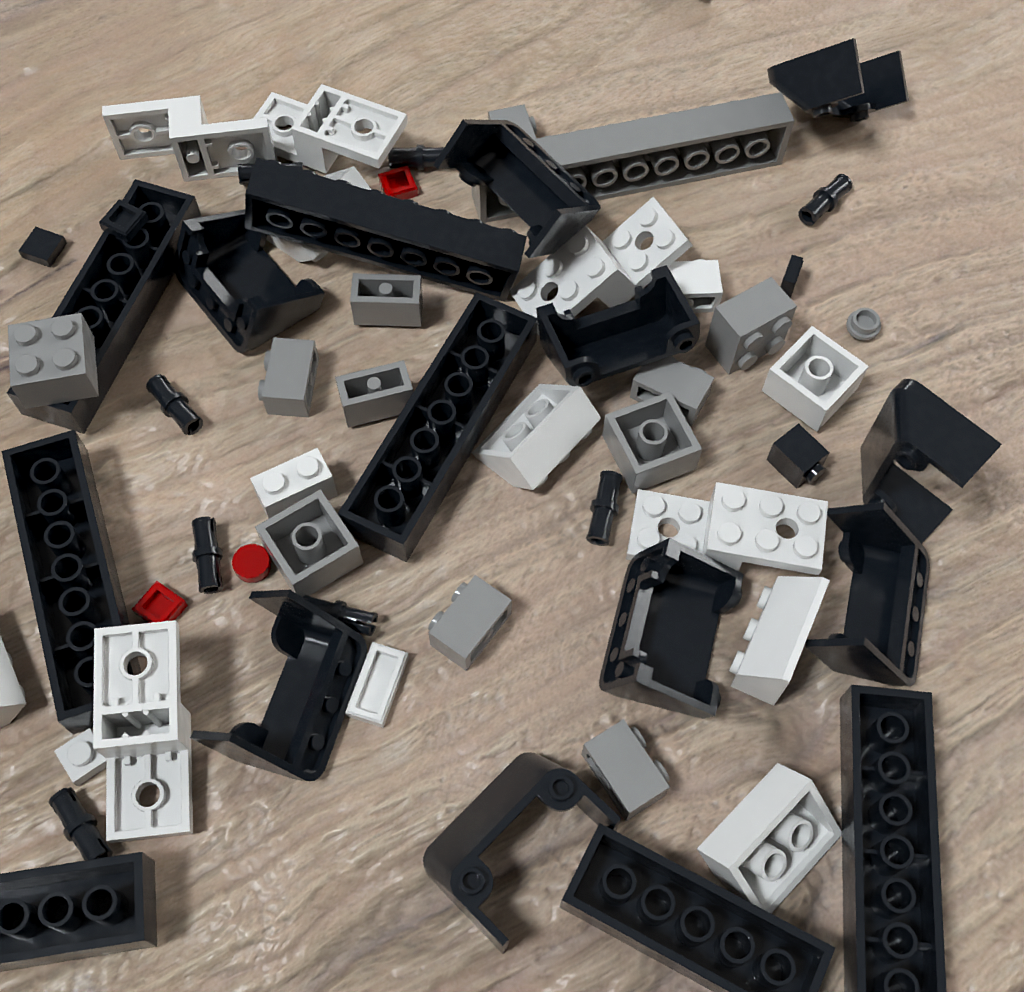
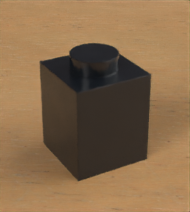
M798 423L773 443L767 461L797 489L806 481L810 484L815 482L824 473L826 468L823 465L830 452Z

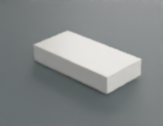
M372 642L345 714L347 717L378 727H384L409 659L407 652Z

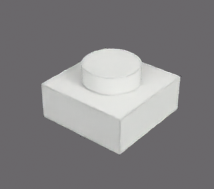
M90 728L54 751L76 786L81 785L105 769L107 765V758L93 749V731Z

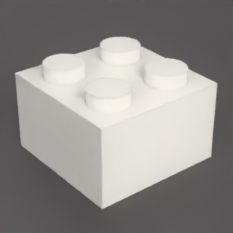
M811 326L769 369L762 392L817 432L858 389L869 366Z

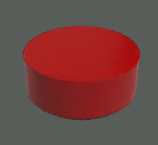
M247 544L235 552L232 566L239 579L247 583H255L263 580L269 574L271 559L266 549L262 546Z

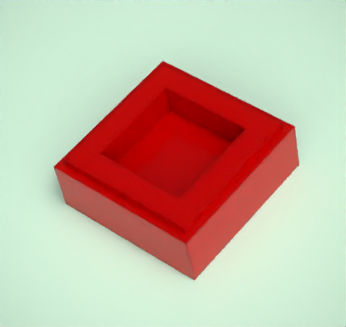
M408 166L378 174L379 183L385 195L401 200L418 196V188Z
M156 581L135 604L132 611L147 623L176 620L188 604L180 596Z

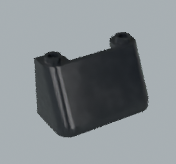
M245 209L183 220L174 258L176 277L237 352L243 353L256 349L319 310L325 292L314 280L309 278L300 280L295 287L263 250L268 234L245 228Z
M667 265L650 270L652 277L650 284L644 289L642 286L635 287V300L577 319L574 318L570 309L563 311L564 315L559 314L553 303L536 308L540 343L549 360L569 385L585 387L592 382L679 353H686L694 348L700 336V322Z
M671 538L637 553L630 561L625 573L601 669L600 689L616 697L705 719L715 716L721 702V695L718 685L706 679L719 614L727 612L739 604L742 598L741 586L744 574Z

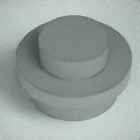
M860 308L849 315L846 328L856 339L871 340L878 335L881 329L880 317L870 308Z

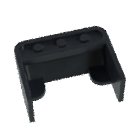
M854 38L767 69L769 83L804 112L813 114L814 118L833 116L850 118V122H859L868 119L871 112L909 101L901 51L860 63L856 39Z
M463 119L433 164L437 169L456 168L460 172L459 177L470 186L487 185L530 226V229L527 231L530 246L524 254L528 258L554 254L587 225L601 209L599 202L522 128L508 120Z
M903 379L890 392L860 448L863 503L885 502L922 544L953 509L895 465L896 462L906 470L918 472L924 471L931 464L963 488L1002 444L918 381Z
M885 502L828 508L827 516L843 532L842 541H840L838 546L839 557L853 572L844 633H833L828 639H807L805 647L834 672L891 686H912L917 678L930 571L928 553L925 547Z
M291 589L252 591L249 599L277 615L271 630V640L274 647L288 657L261 726L250 722H242L235 725L230 733L193 730L190 738L237 762L295 780L315 781L321 777L326 769L344 720L346 709L367 657V645L361 634Z
M532 752L517 756L427 847L423 856V865L428 877L502 954L509 948V939L479 909L488 899L493 889L492 873L479 856L536 797L549 809L556 812H565L577 805L597 825L601 823L614 831L617 830L621 820L573 772Z

